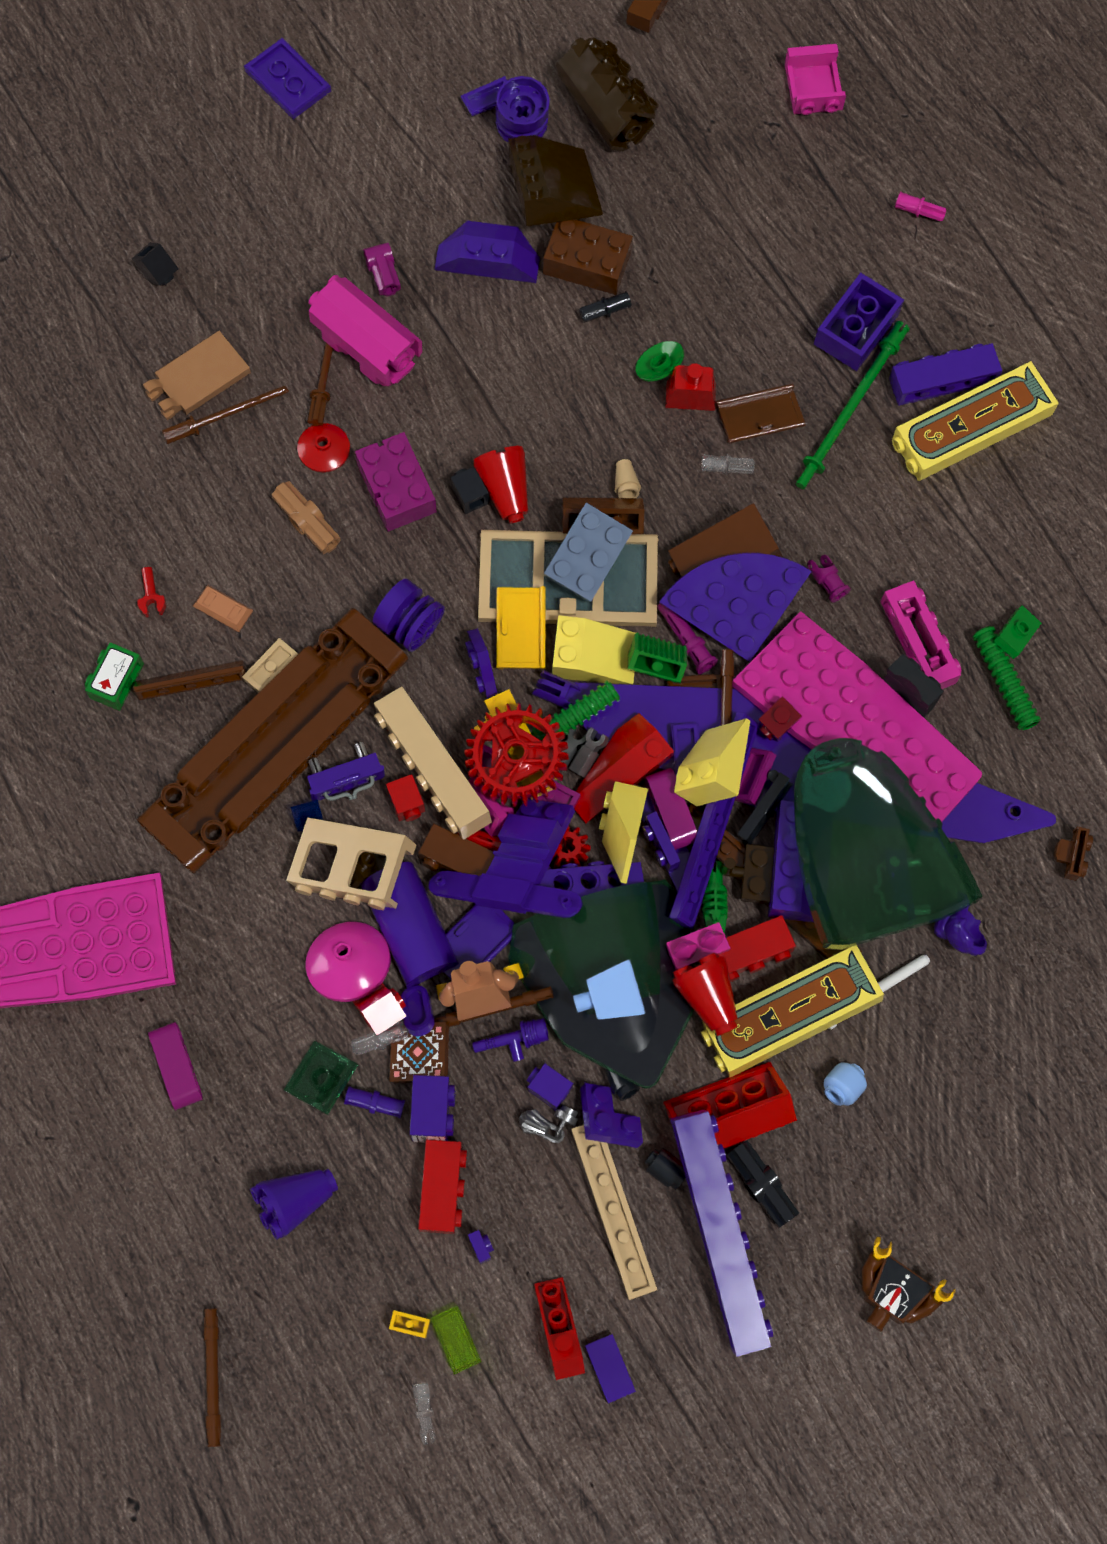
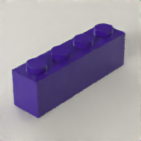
M993 343L987 345L976 344L966 350L959 351L955 349L936 357L928 355L918 361L910 363L909 361L900 362L893 366L889 381L897 404L900 406L977 388L1000 377L1002 368Z

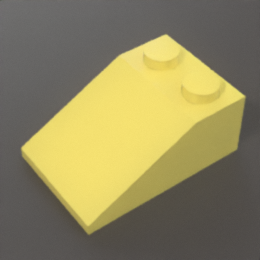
M558 615L552 674L569 680L604 683L605 680H608L612 684L633 685L635 671L628 670L627 663L628 653L636 633L586 618Z
M746 718L705 730L678 767L674 793L695 806L738 796L750 720Z
M615 781L613 792L607 791L603 808L608 809V814L602 813L599 829L604 830L602 843L620 882L627 884L648 789Z

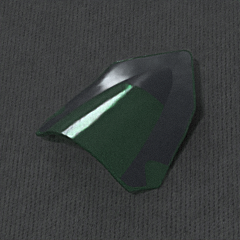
M666 880L628 884L581 896L583 902L581 910L569 918L538 913L513 925L508 958L511 965L520 964L524 976L520 980L528 991L551 986L554 998L539 1001L536 1005L564 1046L644 1089L654 1087L659 1081L694 1011L672 982V979L675 978L673 972L676 969L667 950L666 943L690 934V929L684 928L669 918L677 893ZM630 959L645 1014L598 1020L594 1008L578 1012L573 996L589 991L586 980Z

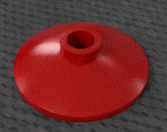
M323 423V426H311L301 434L297 444V451L301 462L307 468L316 472H331L340 468L348 459L350 442L348 436L341 428L333 424ZM322 441L328 442L325 446H319L318 443Z

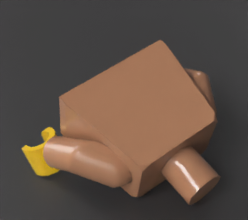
M473 961L463 962L460 969L451 972V982L436 985L438 1001H441V1004L445 1007H450L455 1003L459 1021L512 1007L509 991L515 987L519 979L524 978L520 964L510 965L503 968L504 971L496 969L488 961L475 964Z

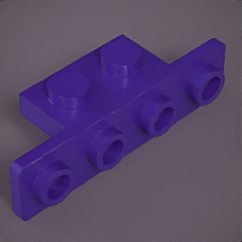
M647 792L642 814L643 831L647 840L653 842L656 848L655 856L661 867H665L678 893L690 853L687 847L675 850Z

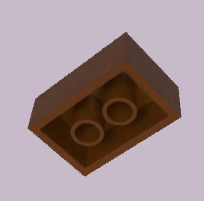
M576 219L556 222L543 258V274L617 295L631 255L633 236Z

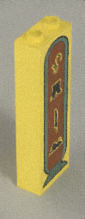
M1030 361L896 427L892 437V444L895 450L901 453L906 460L908 471L912 475L914 474L918 481L1053 415L1059 403Z
M854 945L736 1004L735 1008L738 1019L735 1021L738 1025L737 1028L717 1037L715 1031H711L703 1022L704 1030L700 1033L707 1047L713 1045L717 1053L714 1060L720 1072L726 1071L729 1078L882 1002L884 993L857 945Z

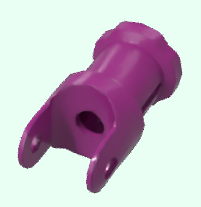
M824 554L820 558L824 568H819L814 560H809L807 568L812 571L811 574L818 585L822 584L829 594V600L832 603L839 601L850 592V587L843 583L837 574L838 569L827 555Z

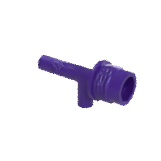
M544 1018L529 1021L522 1020L520 1021L521 1030L472 1042L474 1052L478 1053L490 1048L509 1045L513 1062L522 1060L524 1056L520 1044L521 1041H524L528 1049L532 1045L541 1044V1042L549 1040Z

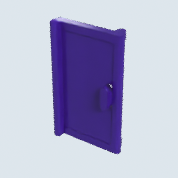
M473 906L446 933L459 964L443 973L452 981L451 972L460 969L463 962L473 961L475 964L486 961L490 962L515 937V933L520 926H517L500 909Z

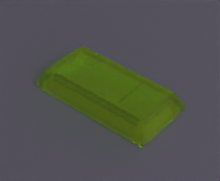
M458 1305L430 1318L454 1375L482 1362Z

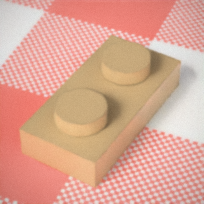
M279 638L242 676L243 681L259 693L298 653Z

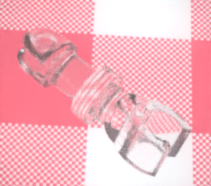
M428 1383L413 1385V1395L418 1407V1411L415 1414L416 1418L420 1420V1438L422 1443L427 1445V1433H429L430 1442L433 1444L436 1440V1434L431 1419L434 1412L429 1406Z

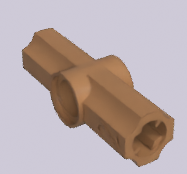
M290 481L283 482L277 486L272 493V498L288 515L295 529L301 535L305 534L322 554L333 551L341 541V538L324 520V516L319 508L311 500L307 501Z

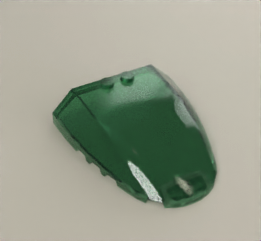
M852 738L830 740L813 748L803 759L796 774L794 786L796 843L802 880L823 948L842 950L943 920L977 903L983 897L955 842L949 841L942 830L941 820L939 818L935 819L925 806V798L923 796L919 797L911 788L909 778L882 751L876 752L862 745L861 740Z

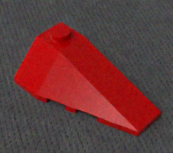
M640 713L616 730L576 790L577 793L581 794V797L574 809L585 824L606 809L603 808L607 791L613 792L615 781L636 786L645 776L650 775L673 757L674 750L658 730Z

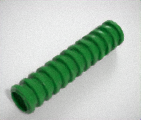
M988 626L982 628L972 638L974 641H977V648H981L980 654L985 656L983 660L989 664L987 668L989 671H992V678H996L995 684L1000 686L998 690L1004 694L1002 698L1007 700L1006 706L1011 708L1010 714L1015 715L1013 720L1015 723H1019L1018 729L1022 731L1030 729L1037 725L1041 718L1036 716L1037 710L1032 708L1033 702L1028 700L1030 696L1024 692L1026 690L1025 686L1020 685L1022 680L1017 678V671H1013L1014 665L1009 663L1010 657L1006 656V652L994 642L998 635L994 633L996 631L995 627Z
M605 680L603 686L599 684L597 690H590L591 694L582 695L583 699H576L574 705L570 703L568 705L569 708L566 710L562 708L560 714H553L554 718H552L550 725L558 722L560 728L557 732L563 731L568 735L569 730H576L578 724L582 726L584 720L587 719L589 721L592 715H598V711H605L607 705L611 707L613 705L612 702L615 700L619 702L620 696L612 683ZM535 727L532 728L531 735L542 741L546 735Z

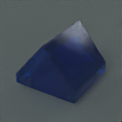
M318 800L290 807L298 832L304 829L307 818L324 820Z

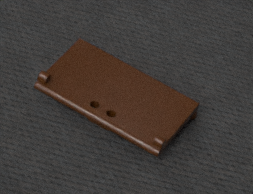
M788 384L718 400L716 406L727 435L728 444L804 427L806 424L793 390L794 385Z

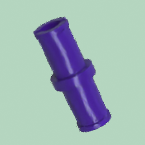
M351 1086L348 1087L344 1101L345 1105L368 1109L371 1114L379 1112L401 1118L405 1100L380 1095L379 1091L371 1093L352 1088Z

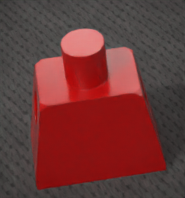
M697 363L689 366H675L666 384L665 408L715 411L716 382L713 368L702 367Z

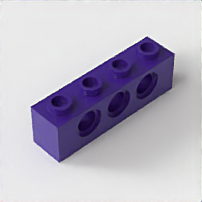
M603 861L589 863L585 867H578L575 863L562 865L559 869H551L549 866L539 885L555 888L553 881L560 882L564 890L579 894L583 902L582 907L638 902L646 895L641 862L631 863L627 884L620 882L613 864L604 865ZM607 877L614 878L617 887L610 885ZM581 879L589 882L590 889L582 886Z

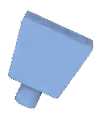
M630 959L587 979L589 991L573 996L578 1012L594 1008L598 1020L645 1014Z

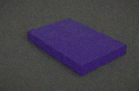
M283 38L244 66L245 72L293 120L331 92V86Z

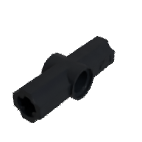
M748 1140L726 1155L744 1179L743 1183L749 1194L757 1203H761L778 1229L799 1214L796 1207L781 1188L782 1183L769 1165L763 1163Z

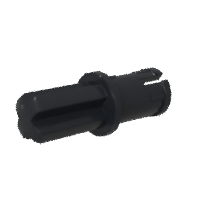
M627 291L609 298L601 297V301L579 309L581 319L584 322H588L605 315L608 318L611 316V313L630 308L632 306L631 299Z

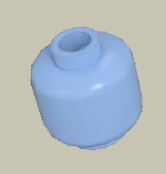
M841 1062L837 1064L824 1079L823 1084L826 1097L832 1103L839 1106H849L855 1103L867 1087L862 1068L854 1063Z

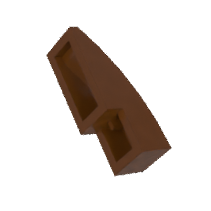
M633 0L627 11L626 24L649 33L655 20H659L669 0Z

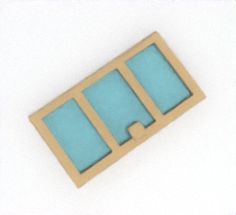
M481 530L478 622H496L498 587L540 588L545 586V624H557L559 615L586 618L611 626L656 627L657 549L659 540L657 534L630 535L594 598L589 603L543 575L567 534L550 531Z

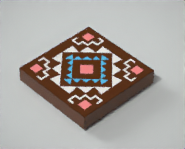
M435 1022L434 1027L429 1033L418 1037L409 1034L404 1024L392 1025L390 1082L412 1083L413 1075L448 1077L449 1023Z

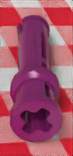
M659 603L657 609L664 616L682 645H686L687 656L695 664L696 672L703 674L712 669L717 664L718 659L709 653L705 647V640L696 636L684 618Z

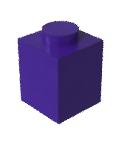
M544 1064L541 1069L535 1067L527 1079V1082L530 1083L528 1092L555 1111L573 1088L571 1081L547 1064Z

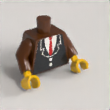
M881 1237L875 1239L874 1251L870 1253L862 1268V1290L866 1294L864 1300L874 1307L873 1312L866 1321L870 1326L882 1332L889 1319L897 1324H903L904 1322L912 1324L930 1316L943 1302L950 1301L953 1298L956 1289H953L951 1293H945L941 1289L947 1280L940 1281L936 1292H933L935 1287L890 1256L892 1242L889 1243L888 1248L882 1249L879 1247Z

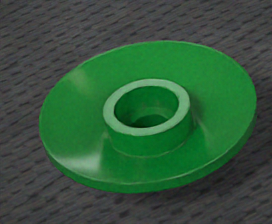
M665 341L650 347L637 361L636 373L638 377L644 381H657L673 373L675 366L681 365L684 359L683 347L675 341Z

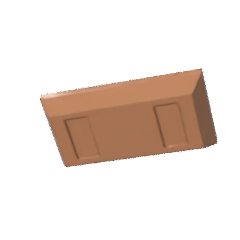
M208 584L193 605L194 608L238 633L253 612L251 608Z

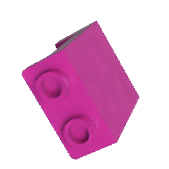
M837 44L787 49L785 68L793 114L809 115L815 112L843 110L846 93L841 90L836 62L838 57Z

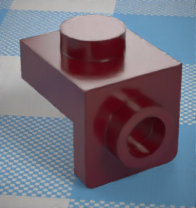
M782 696L758 719L762 725L759 730L769 740L775 738L779 742L782 736L802 718V715Z

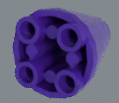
M319 1169L266 1180L250 1188L255 1203L260 1204L263 1210L259 1214L260 1220L266 1230H271L276 1240L292 1232L331 1198L333 1192L338 1190L335 1178L329 1169L324 1171Z

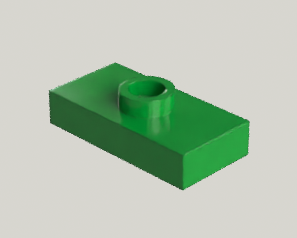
M1021 605L1015 610L994 639V642L1014 659L1022 652L1042 623Z

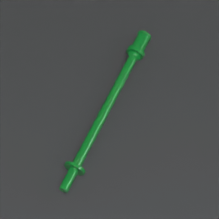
M896 321L887 337L882 338L879 344L881 348L880 353L813 457H804L803 463L806 468L796 482L798 488L804 490L815 473L821 474L824 472L825 466L822 461L889 356L896 355L899 352L900 344L910 330L906 324L899 332L904 322Z

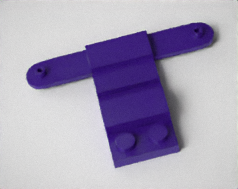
M528 799L527 806H524L522 802L516 814H508L498 834L501 844L497 851H493L494 858L486 874L482 873L481 876L453 871H441L431 878L429 890L436 896L475 902L477 906L526 914V912H533L562 918L576 915L581 910L583 904L578 893L539 886L575 813L574 807L568 804L538 800V803H535L533 799Z

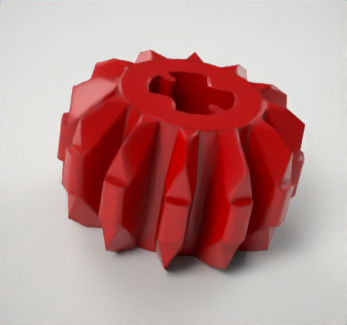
M568 825L551 861H555L554 869H559L561 865L571 863L581 867L579 861H588L589 857L585 853L591 851V845L584 844L588 840L586 834L578 836L580 833L579 827L574 828L573 832H569L570 827ZM566 844L571 845L572 852L568 850V853L562 852V845L566 847Z

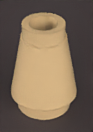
M627 459L620 460L616 463L615 493L619 498H637L641 485L632 463Z

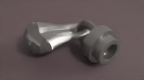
M562 1105L561 1109L557 1108L554 1116L559 1118L561 1122L559 1126H556L545 1119L536 1109L527 1110L519 1117V1126L523 1133L538 1135L553 1143H559L565 1137L563 1131L565 1124L568 1123L575 1126L578 1120L576 1118L578 1112L565 1105ZM549 1128L556 1131L555 1137L547 1134Z

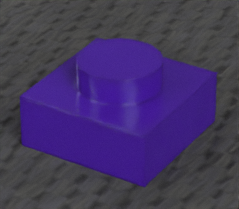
M479 1230L468 1234L479 1263L483 1264L491 1260L489 1253L494 1251L488 1235L481 1236Z

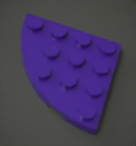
M758 552L728 554L702 563L689 571L667 590L659 602L750 662L812 571L790 559Z

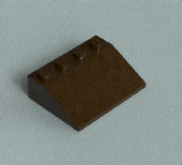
M521 135L508 139L510 166L526 226L603 215L584 149L535 135Z

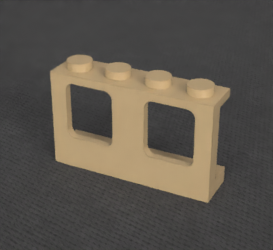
M307 818L286 881L296 887V892L303 895L311 896L313 892L318 893L322 898L332 901L339 897L353 905H360V902H364L378 910H384L385 907L396 909L398 903L391 899V895L404 855H414L416 844L402 834ZM314 843L337 847V853L329 877L325 882L302 878V872L310 848ZM363 852L385 855L387 857L375 891L350 887L358 858Z

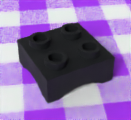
M902 654L887 669L888 673L883 680L921 716L925 717L933 710L944 691L935 678L928 677L920 670V665L914 659L907 658Z

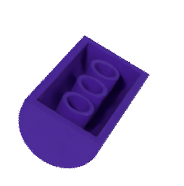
M402 862L391 895V899L398 903L396 909L385 907L384 910H378L371 907V910L388 944L406 987L409 988L458 965L459 962L412 862ZM383 869L368 877L361 885L362 890L375 891Z

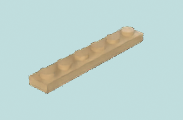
M584 1125L571 1129L628 1300L657 1291L608 1144L585 1139Z

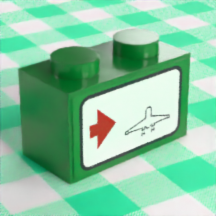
M110 642L107 649H103L99 654L98 666L95 672L90 673L87 677L85 691L90 699L120 711L144 662L139 654Z

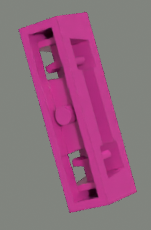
M913 580L885 591L880 602L907 657L914 659L920 665V670L928 677L935 678L941 685V689L956 684L961 676L960 663L956 658L952 657L949 651L948 639L944 634L941 635L937 627L936 615L933 611H929L925 603L926 597L920 587L918 588ZM913 613L916 617L914 622L932 656V658H929V662H927L925 658L927 656V652L910 620Z

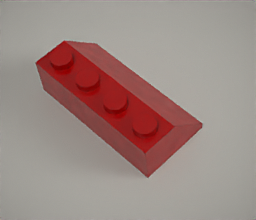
M771 1062L663 1102L669 1119L703 1109L709 1111V1115L715 1116L719 1132L714 1133L717 1145L722 1144L723 1148H728L734 1144L797 1121L791 1094Z

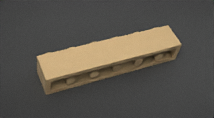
M400 687L374 703L377 714L374 715L376 722L381 729L386 727L390 732L388 738L396 750L400 748L405 755L402 756V759L408 769L416 770L419 775L416 779L424 791L429 789L433 795L430 799L438 812L444 811L448 817L445 821L453 834L458 832L464 840L492 823L489 810L404 688Z

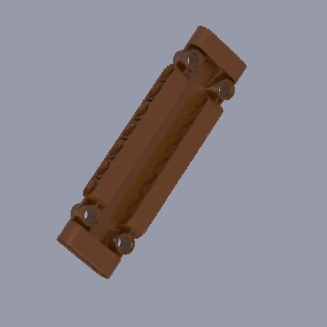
M351 608L332 629L324 630L319 636V642L313 647L310 645L304 648L180 770L177 775V781L166 785L162 789L161 797L136 819L149 834L191 873L195 874L217 851L226 848L229 839L235 833L243 832L309 766V760L312 759L314 761L313 758H317L367 708L371 700L370 698L381 693L384 689V684L409 660L407 655L356 609ZM330 641L339 643L337 647L332 649L325 647ZM369 676L378 678L377 682L373 684H367L364 681ZM174 794L182 795V799L178 803H169V799ZM215 830L222 832L219 839L214 841L208 839L211 832Z

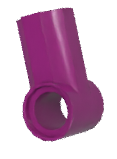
M389 243L363 249L368 270L373 273L379 294L386 297L395 295L397 291L401 290V285L394 267V258Z

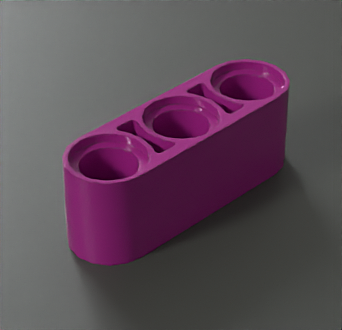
M668 768L645 776L646 788L648 789L654 809L675 850L694 844L697 830L685 799L674 793L676 776L673 769Z
M177 1022L148 1032L173 1108L178 1110L203 1100L202 1092Z

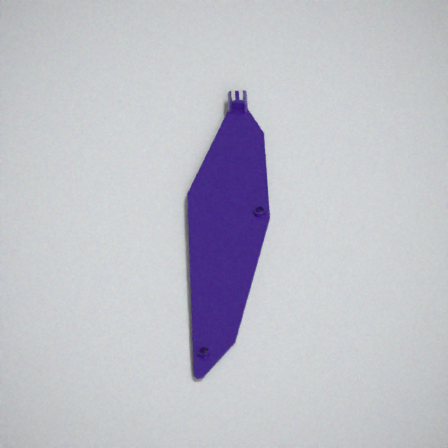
M542 670L540 676L543 679H538L536 683L538 688L533 690L532 695L563 707L566 710L569 708L568 705L570 703L574 705L576 699H583L582 695L591 694L590 690L593 689L595 691L598 689L597 686L599 684L601 686L604 684L571 682ZM612 684L620 696V701L617 702L615 700L612 702L613 705L611 707L607 705L605 711H598L597 716L592 715L591 720H584L582 725L587 731L591 727L598 732L595 735L597 740L604 734L609 737L610 741L618 728L640 713L658 730L673 749L671 724L699 723L700 737L705 730L721 726V688ZM732 689V722H734L737 712H745L759 724L752 748L772 751L777 755L771 770L781 772L790 778L789 782L793 784L783 800L799 802L795 793V783L801 769L812 761L826 759L788 732L782 736L779 742L775 738L771 740L766 738L759 730L762 725L758 720L764 712L736 689ZM674 757L670 758L659 768L662 770L672 768L675 773ZM850 776V796L841 809L836 813H832V820L977 843H987L1050 827L1056 823V817L1053 813L977 783L937 829L929 832ZM768 777L766 779V782L763 786V789L760 793L756 805H747L752 806L754 808L757 807L761 799L764 797V795L772 785ZM1010 809H1015L1018 812V816H1013L1010 813Z

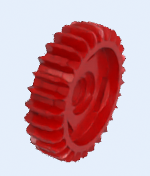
M519 702L517 703L516 710H511L508 703L506 704V712H501L498 707H495L496 716L492 717V715L486 712L487 722L484 723L478 719L477 724L480 730L471 729L470 731L475 739L466 740L467 745L471 747V749L464 750L465 756L470 757V759L465 760L466 767L472 768L468 771L469 777H477L473 783L476 788L483 785L481 788L483 795L491 791L490 798L493 802L498 796H501V804L503 806L508 798L511 799L513 807H516L518 799H522L524 806H527L529 797H532L535 803H538L537 794L541 792L542 795L548 797L546 788L549 786L556 790L557 786L554 779L562 781L563 775L559 770H567L566 763L561 762L569 759V754L562 752L568 749V743L560 742L565 739V734L563 731L557 732L560 728L558 722L550 725L552 722L550 714L542 718L543 711L541 708L533 714L531 704L528 705L526 711H522ZM522 723L529 724L542 731L546 736L541 741L519 727ZM486 741H493L491 767H482L483 746ZM513 746H520L524 749V755L518 760H513L508 756V751ZM539 771L543 773V776L532 784L518 787L516 784Z

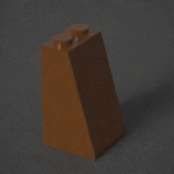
M754 503L668 550L672 557L668 563L674 574L680 573L681 576H684L702 563L728 554L758 552L783 557Z

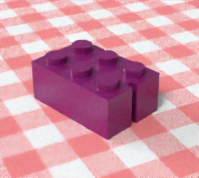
M404 432L382 440L383 446L379 447L378 443H374L355 451L357 466L375 506L378 507V512L387 532L437 513L435 497Z

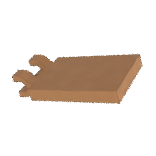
M218 331L156 371L157 379L149 380L143 386L147 390L145 392L152 402L164 392L168 395L169 398L158 403L162 409L161 414L168 421L180 410H183L188 415L250 374L251 371L222 333Z

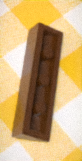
M240 660L138 680L133 688L137 698L145 700L243 680L242 676L246 673L244 661Z

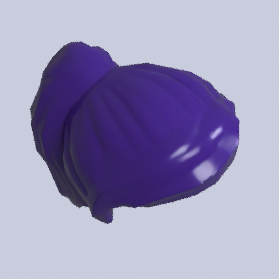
M959 891L957 892L958 898L943 907L937 915L934 933L939 938L948 940L961 953L973 956L985 953L987 947L985 937L979 930L981 920L975 919L968 911L969 897L966 893Z

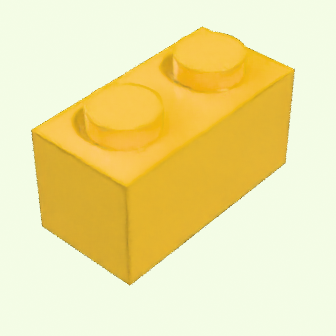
M394 1310L389 1329L426 1339L431 1320Z

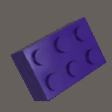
M860 272L818 328L814 345L855 371H858L899 316L904 299Z

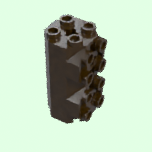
M582 37L578 38L571 44V48L564 57L556 62L558 76L612 150L623 152L629 149L627 144L633 142L635 145L640 143L654 128L652 119H655V111L659 105L652 97L648 96L644 90V84L639 79L633 78L631 80L628 78L631 66L621 59L617 53V47L612 42L607 40L604 43L594 37L586 40Z

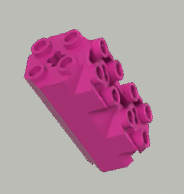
M332 276L327 285L320 292L317 291L312 294L308 301L311 305L309 309L310 322L321 330L322 339L337 352L349 354L358 361L360 371L375 384L390 386L398 383L413 369L415 365L412 361L415 355L420 357L422 353V340L346 277Z

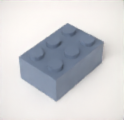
M585 503L543 575L590 603L633 530L590 504Z

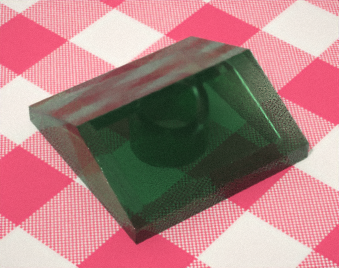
M314 1041L287 1083L284 1091L311 1108L328 1115L357 1069L358 1064Z

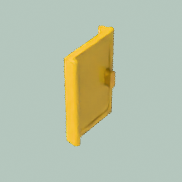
M545 586L540 588H497L496 668L501 670L545 669Z

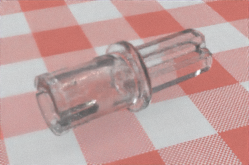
M703 454L701 471L722 472L725 475H728V472L752 474L755 462L753 459L730 457L729 454L726 456Z
M400 1021L379 1035L373 1032L352 1040V1051L356 1055H361L378 1048L384 1050L387 1045L408 1039V1031L404 1026V1022Z

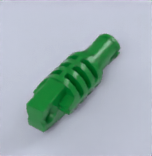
M716 861L715 872L712 869L702 900V916L705 927L719 922L725 935L728 918L727 889L723 885V874L721 873L723 862Z

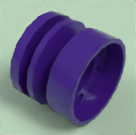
M519 76L509 79L500 87L496 100V127L498 133L505 141L508 142L509 138H516L521 135L543 137L546 133L550 98L547 89L541 82L532 77Z
M405 578L393 586L383 598L374 614L373 624L387 635L396 632L395 641L399 644H404L405 649L413 652L433 634L443 617L445 606L440 602H434V598L430 595L421 598L423 594L422 589Z

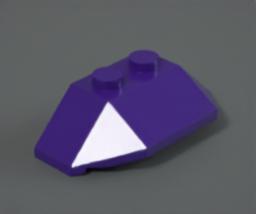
M466 221L438 245L435 270L536 283L540 258L518 227Z

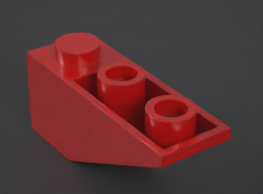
M563 1277L534 1284L556 1380L584 1374L583 1356Z

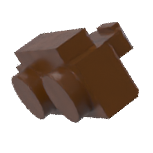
M1077 826L1073 830L1071 841L1061 839L1057 843L1054 857L1057 862L1066 864L1064 878L1076 881L1080 877H1085L1088 869V862L1084 861L1085 852L1090 851L1093 843V836L1089 835L1090 829Z

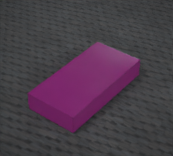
M751 749L740 783L739 795L736 796L735 801L756 805L777 755L768 750Z

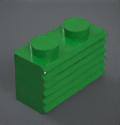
M638 632L634 635L628 653L627 669L680 684L687 667L686 645L681 646V644L676 645V643L671 644L670 641L666 642L665 639L661 641L660 638H650L649 635L645 637L644 634L640 635Z

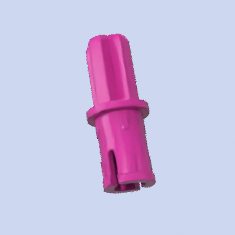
M901 191L895 208L916 214V217H919L920 214L938 221H943L947 209L924 201L925 197L921 199Z

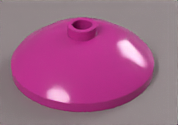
M361 922L339 923L323 931L310 946L306 957V973L313 988L325 998L338 1002L359 1000L374 992L386 978L391 962L390 950L383 935L374 927ZM348 950L345 955L340 956L342 951Z

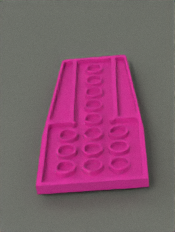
M801 611L732 681V687L764 713L783 696L802 715V718L787 731L826 760L833 762V765L843 772L845 771L850 777L929 832L937 829L982 777V772L865 662Z
M161 873L74 887L0 906V1008L92 1000L177 984Z

